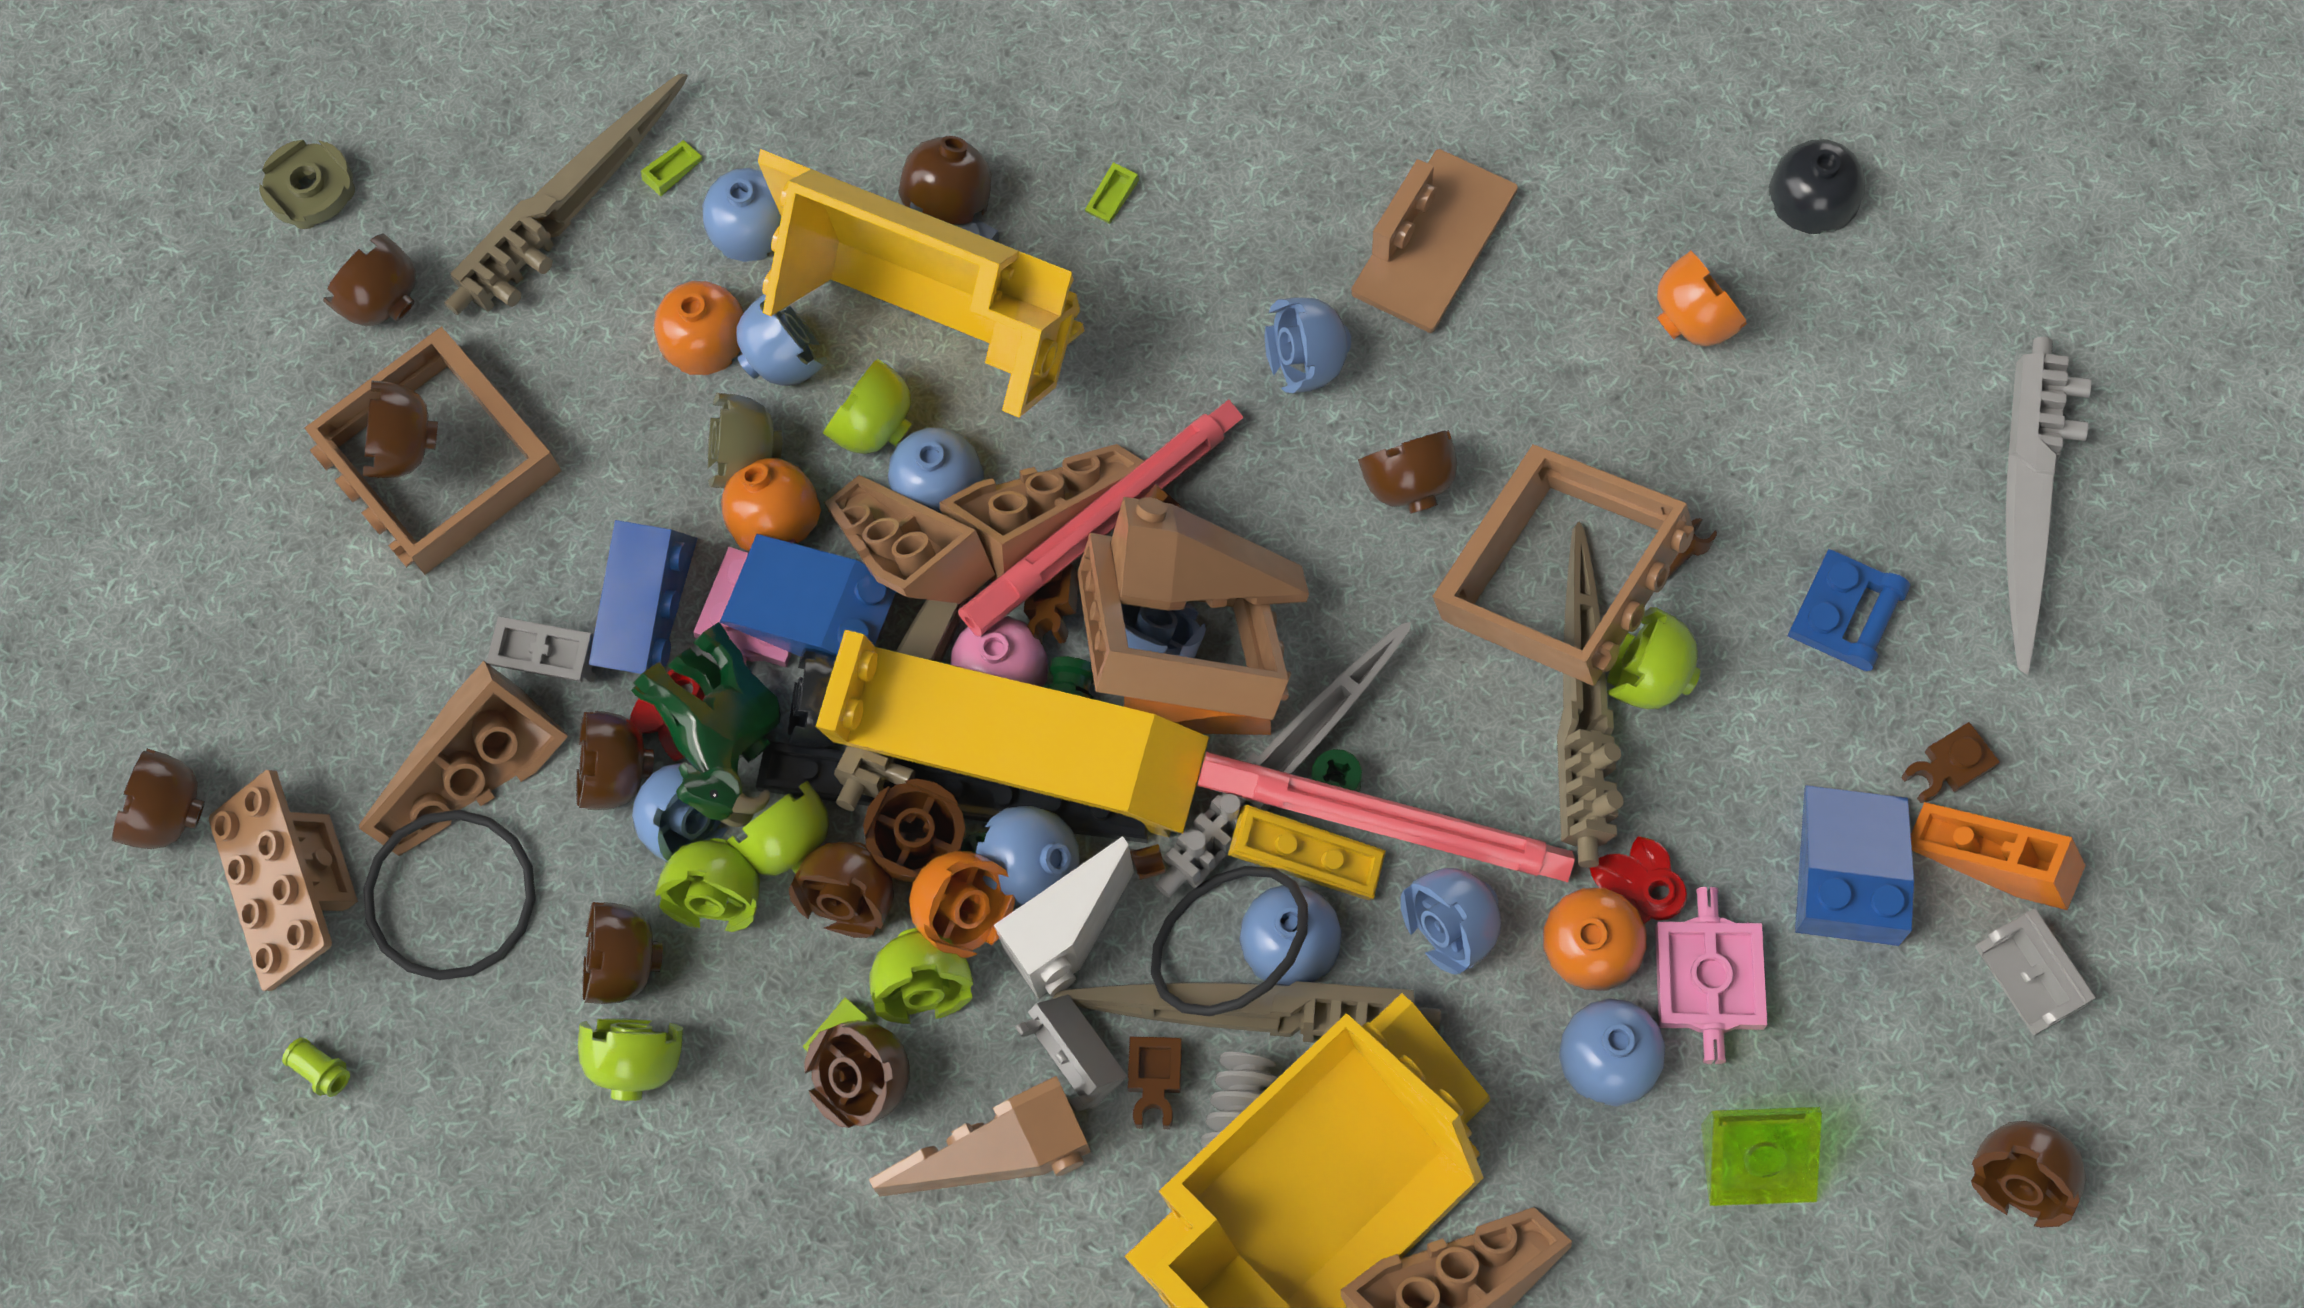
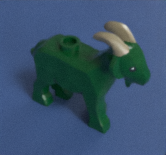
M718 622L704 631L693 642L702 651L711 654L718 665L703 654L697 656L690 647L676 656L668 665L674 672L693 679L701 687L705 695L702 700L675 683L660 662L644 671L633 682L636 686L631 691L639 699L656 707L667 725L678 751L690 763L684 762L678 768L683 778L681 785L676 790L678 798L701 812L707 818L719 820L731 827H741L747 825L752 820L754 813L763 810L767 806L770 792L764 790L757 797H748L743 794L741 779L737 773L739 759L743 757L750 763L771 744L766 737L780 723L781 712L777 696L746 666L741 651Z

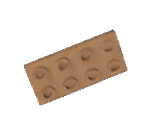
M1437 149L1428 163L1417 159L1373 230L1372 255L1352 286L1351 295L1428 333H1433L1515 197L1518 188L1517 184L1441 149Z
M265 770L211 813L209 823L260 987L263 991H272L331 948L332 940L322 910L343 911L353 906L358 900L330 814L290 812L277 771Z

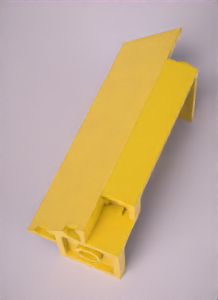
M760 149L758 164L778 211L782 216L780 226L776 229L771 242V250L775 252L772 268L766 275L762 288L763 294L766 295L763 308L764 314L772 316L829 280H833L989 343L985 363L1011 373L1002 411L1020 418L1056 388L1067 345L1085 331L1083 323L1074 320L1080 312L1077 294L1069 291L1074 281L1071 271Z
M1403 993L1394 999L1370 1023L1365 1022L1362 1026L1346 1013L1159 1190V1193L1172 1212L1124 1257L1159 1293L1158 1296L1169 1308H1347L1341 1297L1342 1288L1384 1258L1398 1254L1400 1259H1402L1484 1178L1477 1162L1480 1153L1468 1139L1472 1132L1466 1123L1491 1100L1490 1096L1414 1003Z

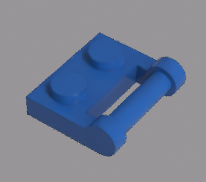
M1828 549L1787 636L1863 671H1871L1878 659L1877 646L1898 601L1905 600L1911 584L1900 575L1883 573ZM1865 588L1879 593V596L1857 643H1851L1842 639Z

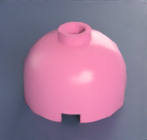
M1005 616L980 637L974 635L969 627H967L959 634L952 648L951 665L1040 687H1044L1048 677V658L1040 640L1033 637L1025 622L1010 616Z

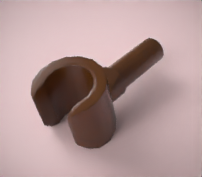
M1696 518L1691 521L1694 532L1699 528L1703 519ZM1715 530L1707 539H1701L1694 534L1688 549L1684 553H1678L1669 567L1668 579L1692 555L1699 556L1708 552L1717 536V531Z
M1159 844L1137 850L1130 849L1132 863L1136 866L1139 880L1166 873Z

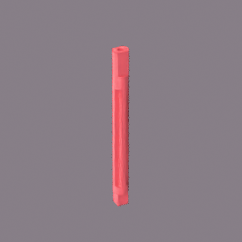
M1227 400L1210 415H1201L958 610L960 618L974 635L982 636L1084 553L1090 533L1107 535L1116 526L1123 497L1141 499L1155 483L1163 490L1221 443L1224 439V433L1244 417L1230 400Z
M1207 751L1197 786L1226 794H1234L1241 798L1534 876L1542 875L1568 882L1575 862L1573 851L1548 845L1545 841Z

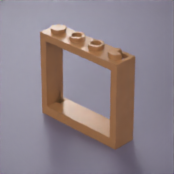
M442 326L304 427L317 444L310 449L315 458L326 471L333 465L342 475L335 479V482L352 502H355L360 497L368 506V508L361 512L379 535L388 530L396 539L388 545L406 568L415 562L424 575L562 471L551 452ZM448 367L527 460L419 542H416L338 447L367 427L370 399L380 400L381 393L371 391L372 380L396 383L407 386L415 391Z
M1532 444L1432 597L1441 619L1455 627L1595 686L1602 673L1610 671L1615 665L1619 655V647L1628 632H1634L1639 627L1644 616L1645 605L1652 594L1661 591L1666 584L1670 571L1669 567L1678 553H1684L1691 544L1694 527L1692 526L1687 503ZM1550 488L1658 530L1583 650L1475 605Z
M1090 533L1077 574L1095 691L1273 720L1280 701H1286L1289 697L1287 684L1291 672L1286 671L1283 659L1284 643L1278 639L1276 631L1277 615L1275 611H1271L1270 604L1254 605L1244 598L1227 600L1226 606L1233 607L1247 667L1128 648L1110 544L1112 536Z

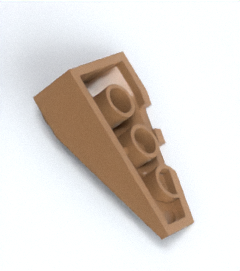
M1118 444L1064 458L1062 467L1045 472H1037L1035 467L1020 470V478L996 485L993 478L976 482L941 501L940 511L943 515L976 530L995 573L989 580L994 582L1144 462V460Z
M858 475L824 502L828 511L876 581L906 597L960 604L967 597L976 593L979 587L995 575L975 529L861 475Z
M1123 497L1110 543L1121 604L1169 611L1184 610L1186 601L1206 600L1210 608L1225 607L1227 600L1234 598H1244L1254 605L1307 602L1309 591L1301 565L1173 504L1163 503L1151 497L1141 499Z
M483 661L449 699L360 822L359 829L384 845L396 830L425 814L461 810L476 800L481 807L495 798L492 790L515 776L522 782L535 774L565 741L568 735L520 687ZM451 821L427 824L402 838L392 852L398 856L402 855L451 825Z
M1057 1076L993 1107L996 1115L994 1120L987 1124L976 1123L971 1125L970 1123H965L951 1131L952 1135L947 1138L946 1143L948 1146L939 1151L936 1146L922 1148L871 1177L869 1181L875 1192L882 1197L1040 1176L1054 1171L1055 1176H1062L1083 1165L1084 1160L1082 1156L1091 1151Z
M1535 1207L1477 1226L1474 1234L1448 1243L1442 1238L1428 1243L1427 1250L1400 1259L1399 1255L1396 1254L1384 1258L1342 1288L1341 1297L1347 1308H1512L1571 1248L1572 1240Z

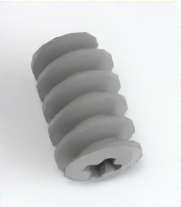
M1223 1052L1220 1055V1064L1228 1071L1219 1072L1215 1077L1216 1085L1224 1091L1215 1092L1211 1095V1105L1219 1111L1209 1113L1206 1116V1125L1215 1132L1205 1133L1201 1137L1203 1147H1206L1262 1094L1266 1087H1269L1278 1078L1270 1073V1067L1277 1066L1275 1062L1264 1057L1242 1052Z

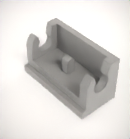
M498 616L486 664L578 682L593 683L596 679V673L592 672V665H589L594 635L583 631Z
M2036 908L1988 935V938L1975 946L2033 1036L2082 1010L2096 998Z
M1068 994L1036 1003L1028 1011L1032 1019L1022 1022L1015 1027L1022 1037L1032 1034L1036 1035L1077 1092L1079 1097L1069 1101L1075 1112L1096 1107L1128 1077Z

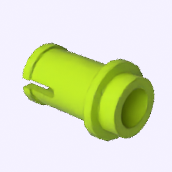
M299 1037L294 1040L283 1054L282 1063L312 1083L313 1092L319 1096H336L345 1088L350 1079V1072L346 1070L347 1066L340 1058L331 1059L312 1045L306 1038Z

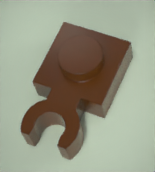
M1073 564L1068 565L1024 601L1023 611L1030 620L1027 627L1033 637L1040 640L1041 644H1043V636L1050 630H1052V634L1059 644L1065 643L1068 638L1069 631L1063 622V616L1076 614L1079 587L1077 570Z
M1968 722L1926 749L1925 754L1931 760V763L1925 761L1915 762L1905 770L1901 778L1906 782L1912 777L1919 775L1928 780L1929 788L1925 789L1917 797L1920 803H1924L1935 798L1945 781L1954 792H1957L1996 768L2000 761L1971 723Z
M1134 1036L1129 1038L1128 1091L1142 1092V1098L1137 1101L1133 1109V1120L1137 1129H1143V1116L1151 1108L1159 1109L1163 1113V1129L1170 1130L1173 1124L1172 1108L1165 1099V1093H1181L1182 1038Z

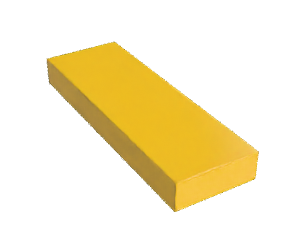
M1244 805L1240 808L1228 855L1263 867L1275 868L1284 874L1358 898L1372 900L1375 897L1386 850L1268 811Z

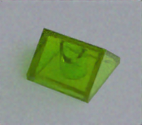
M1797 1107L1711 1111L1701 1124L1709 1205L1817 1202L1822 1124L1821 1108Z

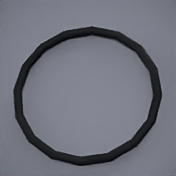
M463 810L425 814L396 830L374 856L363 888L365 921L380 951L406 972L436 980L474 976L504 959L526 932L536 900L533 865L518 838L494 819ZM462 820L486 826L510 844L523 868L526 899L517 927L496 952L471 966L438 970L410 962L388 944L375 917L374 887L383 861L402 838L429 823Z
M1243 866L1216 874L1188 892L1165 918L1153 944L1151 976L1160 998L1181 1013L1215 1016L1241 1009L1270 991L1295 963L1307 936L1308 903L1297 882L1275 868ZM1246 876L1272 878L1287 887L1298 906L1297 932L1286 957L1264 982L1237 999L1211 1006L1185 1003L1169 992L1161 974L1162 950L1174 923L1196 899L1221 883Z

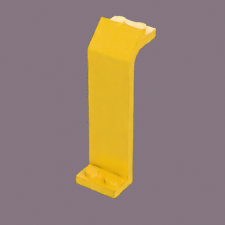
M849 630L844 631L815 726L834 743L1113 811L1141 821L1150 833L1168 838L1171 831L1182 834L1184 832L1209 737L1156 714L878 648L864 634Z

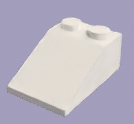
M1123 836L994 925L1004 951L1037 998H1040L1047 992L1050 996H1054L1057 992L1066 990L1073 984L1076 979L1073 974L1081 969L1132 877L1134 870L1129 844Z

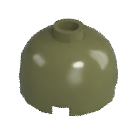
M716 393L713 405L722 406V408H720V418H710L708 468L716 461L718 465L717 475L709 479L708 482L710 487L725 488L726 482L736 472L757 460L765 458L780 459L783 435L782 431H774L770 413L757 401L737 394Z

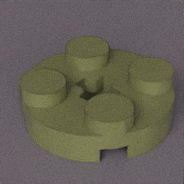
M304 140L287 143L269 156L262 169L265 176L262 181L263 186L259 183V192L263 201L279 220L293 224L299 229H310L316 224L331 219L344 208L355 193L353 173L348 162L335 146L325 141L318 140L320 144H306ZM306 176L310 180L316 178L311 187L300 189L302 186L299 181Z

